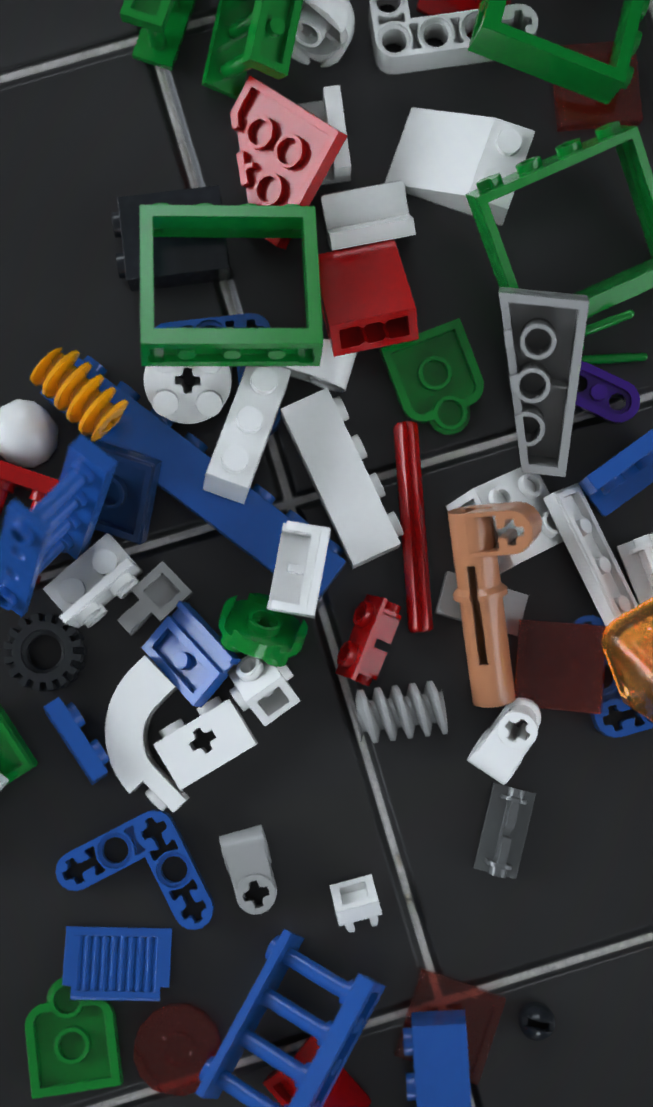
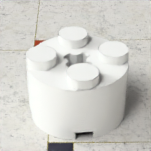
M146 366L144 371V388L153 409L159 415L177 423L194 424L214 417L225 405L231 390L232 366ZM184 368H192L193 376L200 377L194 379L193 385H187L183 378H178V376L183 374Z

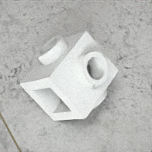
M247 655L241 659L238 665L234 664L227 672L235 685L229 692L243 711L250 708L264 726L300 702V699L288 683V680L294 675L287 665L282 667L271 666L263 659Z

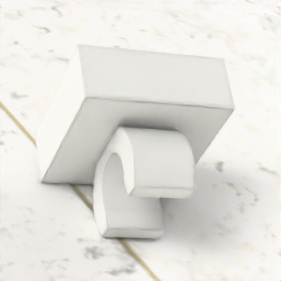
M372 874L329 885L339 926L345 925L348 932H355L353 922L368 918L372 927L377 926L378 916L382 915Z

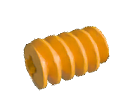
M62 347L56 348L37 364L30 375V381L35 386H42V393L47 398H55V407L59 411L67 410L66 418L71 423L80 422L78 430L84 436L92 434L91 442H95L107 434L119 422L129 403L126 399L114 405L111 403L116 389L112 386L101 392L99 388L105 379L101 374L90 380L87 378L92 368V364L89 361L78 367L74 365L80 356V352L77 349L64 355Z

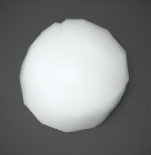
M16 399L1 406L0 455L8 463L28 468H34L49 460L57 448L59 432L58 426L50 414L41 405L29 400Z

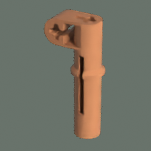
M526 502L482 504L455 508L448 511L457 588L453 592V600L460 604L473 705L481 708L500 707L514 702L516 696L503 596L508 594V589L501 582L498 556L514 555L527 549L538 538L542 530V519L536 508ZM493 516L496 519L497 529L504 528L514 520L515 527H523L524 531L518 536L516 529L509 528L498 537V542H496Z

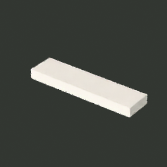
M576 483L544 497L543 500L618 653L627 652L653 638L644 615L580 485Z

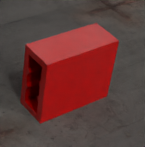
M395 239L318 254L321 309L334 357L419 339L416 306Z

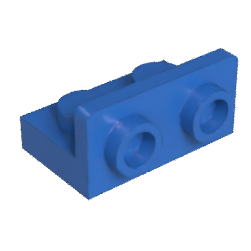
M653 429L578 483L601 516L606 517L653 483Z

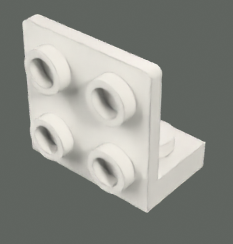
M521 467L474 487L445 506L450 511L455 508L472 505L526 502L536 508L542 519V530L538 538L521 553L498 556L500 574L564 542L543 500L550 493L540 474L524 473ZM493 516L496 542H498V537L509 528L516 529L518 536L524 531L523 527H515L514 520L504 528L497 529L496 519Z
M106 533L46 585L43 590L63 612L60 615V619L65 624L80 628L85 624L87 628H90L105 616L108 611L104 606L113 598L118 596L120 599H123L132 592L131 589L140 582L137 577L143 571L114 537Z

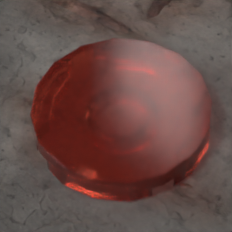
M171 1003L156 1009L141 1024L135 1039L134 1062L140 1077L151 1089L160 1093L174 1094V1096H186L196 1092L201 1083L199 1080L201 1069L209 1058L215 1057L222 1044V1038L216 1023L204 1010L187 1003Z

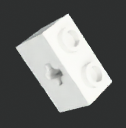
M217 696L206 702L203 707L196 709L200 717L186 725L182 719H179L159 731L162 739L153 745L179 790H182L258 744L232 699L222 702L220 697ZM199 728L204 733L212 731L216 737L210 742L212 747L210 752L204 747L196 749L193 744L198 739L196 731Z

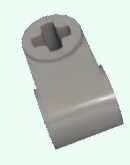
M262 824L219 836L222 855L228 874L231 876L239 906L245 912L253 915L263 914L268 911L276 900L277 885L271 866L270 850ZM252 881H257L259 887H267L269 893L263 897V904H257L255 898L247 899L245 895L250 890Z

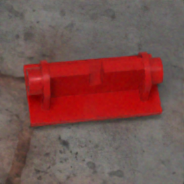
M366 595L365 600L355 610L353 617L355 625L349 640L339 650L337 656L338 667L335 674L352 679L370 687L372 679L377 681L388 652L378 649L374 645L377 639L387 644L392 643L402 616L399 615L401 606L387 601L388 599L384 597Z

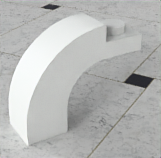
M144 655L126 673L112 695L105 721L106 749L117 778L129 794L145 783L149 787L145 792L149 800L161 811L168 807L174 813L190 797L183 790H179L176 783L154 760L148 744V729L156 710L177 690V687L149 656Z

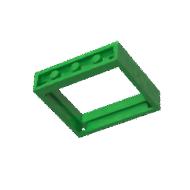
M481 0L468 51L606 105L609 104L621 88L626 90L634 73V67L630 66L631 57L637 51L642 39V32L638 30L639 22L644 18L650 0H624L609 65L502 23L501 20L507 0Z
M619 121L597 128L595 130L596 137L581 143L580 138L558 145L555 147L557 154L542 160L540 156L526 159L515 165L517 172L502 178L499 173L483 178L476 182V190L465 194L499 287L519 288L489 202L616 147L652 259L574 294L588 296V318L653 288V173L638 126H620Z
M162 202L153 205L139 204L141 366H320L324 343L315 206H300L298 204L258 206L252 203L242 205H213L210 203L170 205ZM153 237L302 238L307 328H154Z

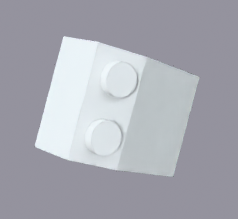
M411 107L385 183L400 180L404 183L407 194L473 216L465 194L476 190V182L483 178L499 173L503 178L517 172L515 165L526 160L535 131L495 117ZM514 191L489 202L496 224L503 225Z

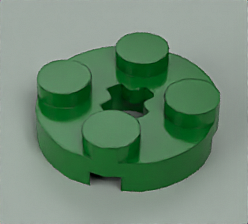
M249 593L248 600L236 601L238 595L230 597L224 603L218 623L219 630L222 633L220 643L225 649L263 659L267 664L276 667L286 665L290 657L300 652L308 631L304 618L300 624L292 614L267 610L270 595Z

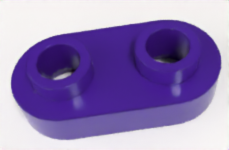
M581 361L579 377L585 381V389L582 392H577L575 407L613 424L623 423L634 417L640 407V395L635 386L590 363ZM612 395H618L623 399L624 405L621 410H614L610 407L609 399Z

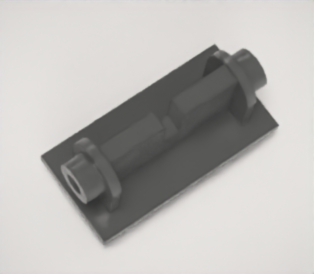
M493 783L474 862V869L485 871L490 875L501 878H517L536 793Z

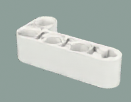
M370 0L368 21L374 60L377 67L387 74H403L493 61L468 51L471 39L467 34L473 31L479 9L410 18L408 0ZM384 4H389L394 6L397 10L391 13H386L381 11L379 7ZM525 4L505 5L502 23L536 35L538 17L531 7ZM430 38H437L444 45L432 47L425 41ZM393 43L400 45L403 50L392 53L384 47Z

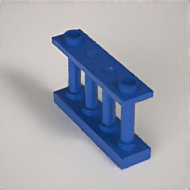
M82 434L69 445L59 483L31 511L16 499H13L7 506L0 535V607L5 610H13L20 617H23L28 611L38 575L61 552L68 553L73 558L78 559L88 550L118 462Z
M284 929L282 934L277 935L269 944L265 954L267 961L215 1057L209 1058L199 1074L201 1083L195 1094L201 1098L218 1099L222 1091H225L247 1107H282L232 1074L246 1049L295 1081V1087L298 1089L290 1104H285L283 1107H323L386 986L360 973L356 980L346 981L298 952L305 938ZM289 968L339 997V1003L342 1006L334 1021L330 1020L326 1023L276 992ZM267 1008L317 1039V1045L320 1048L312 1063L307 1062L303 1064L254 1033Z

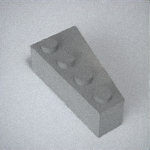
M499 287L521 470L524 473L566 477L589 307L588 296Z

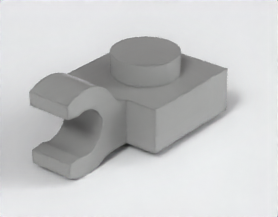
M162 561L131 589L139 601L117 621L132 636L147 622L151 615H154L162 623L168 615L170 616L177 610L176 604L179 601L185 602L193 595V592Z

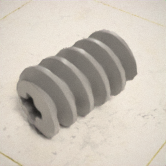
M426 681L423 694L420 693L415 683H409L406 696H403L398 685H393L388 699H386L381 687L374 688L371 701L368 700L363 689L357 690L355 705L360 743L362 742L364 732L368 733L373 743H378L381 730L386 731L390 741H395L398 728L400 727L403 728L407 738L412 739L416 725H420L425 737L431 734L433 723L438 724L442 734L448 733L444 695L442 689L440 692L437 690L433 681Z

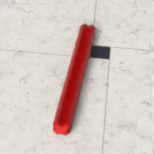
M403 421L394 425L393 431L400 523L404 535L401 537L408 629L413 633H422L433 629L419 434L416 422Z

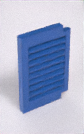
M66 926L62 986H71L70 1000L160 1001L161 988H170L172 928Z

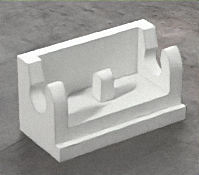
M294 521L283 523L267 610L315 619L331 533L330 527Z

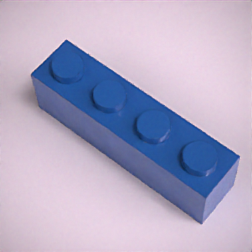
M465 1010L412 1012L411 1027L403 1028L404 1056H413L414 1072H406L407 1101H416V1107H471Z

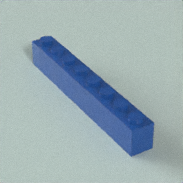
M88 355L84 360L78 358L74 364L76 367L88 361L92 364V368L87 375L89 380L99 374L104 377L107 373V370ZM105 378L99 390L103 392L113 386L116 389V393L111 403L114 405L126 399L129 404L119 422L99 441L161 460L157 485L274 574L283 523H287V521L309 523L292 510H289L285 515L272 504L276 498L258 484H255L252 489L250 488L244 504L203 490L206 471L211 461V458L205 454L208 447L190 432H187L184 437L171 428L174 421L159 415L153 408L151 411H148L137 401L141 396L129 385L120 381L116 386ZM41 390L40 394L55 407V398H47ZM329 539L318 601L346 565V560L340 557L344 550L331 539Z

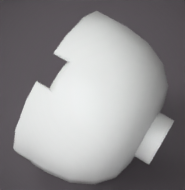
M303 0L292 58L306 65H309V58L315 61L323 62L321 67H329L339 62L354 34L355 18L350 1Z

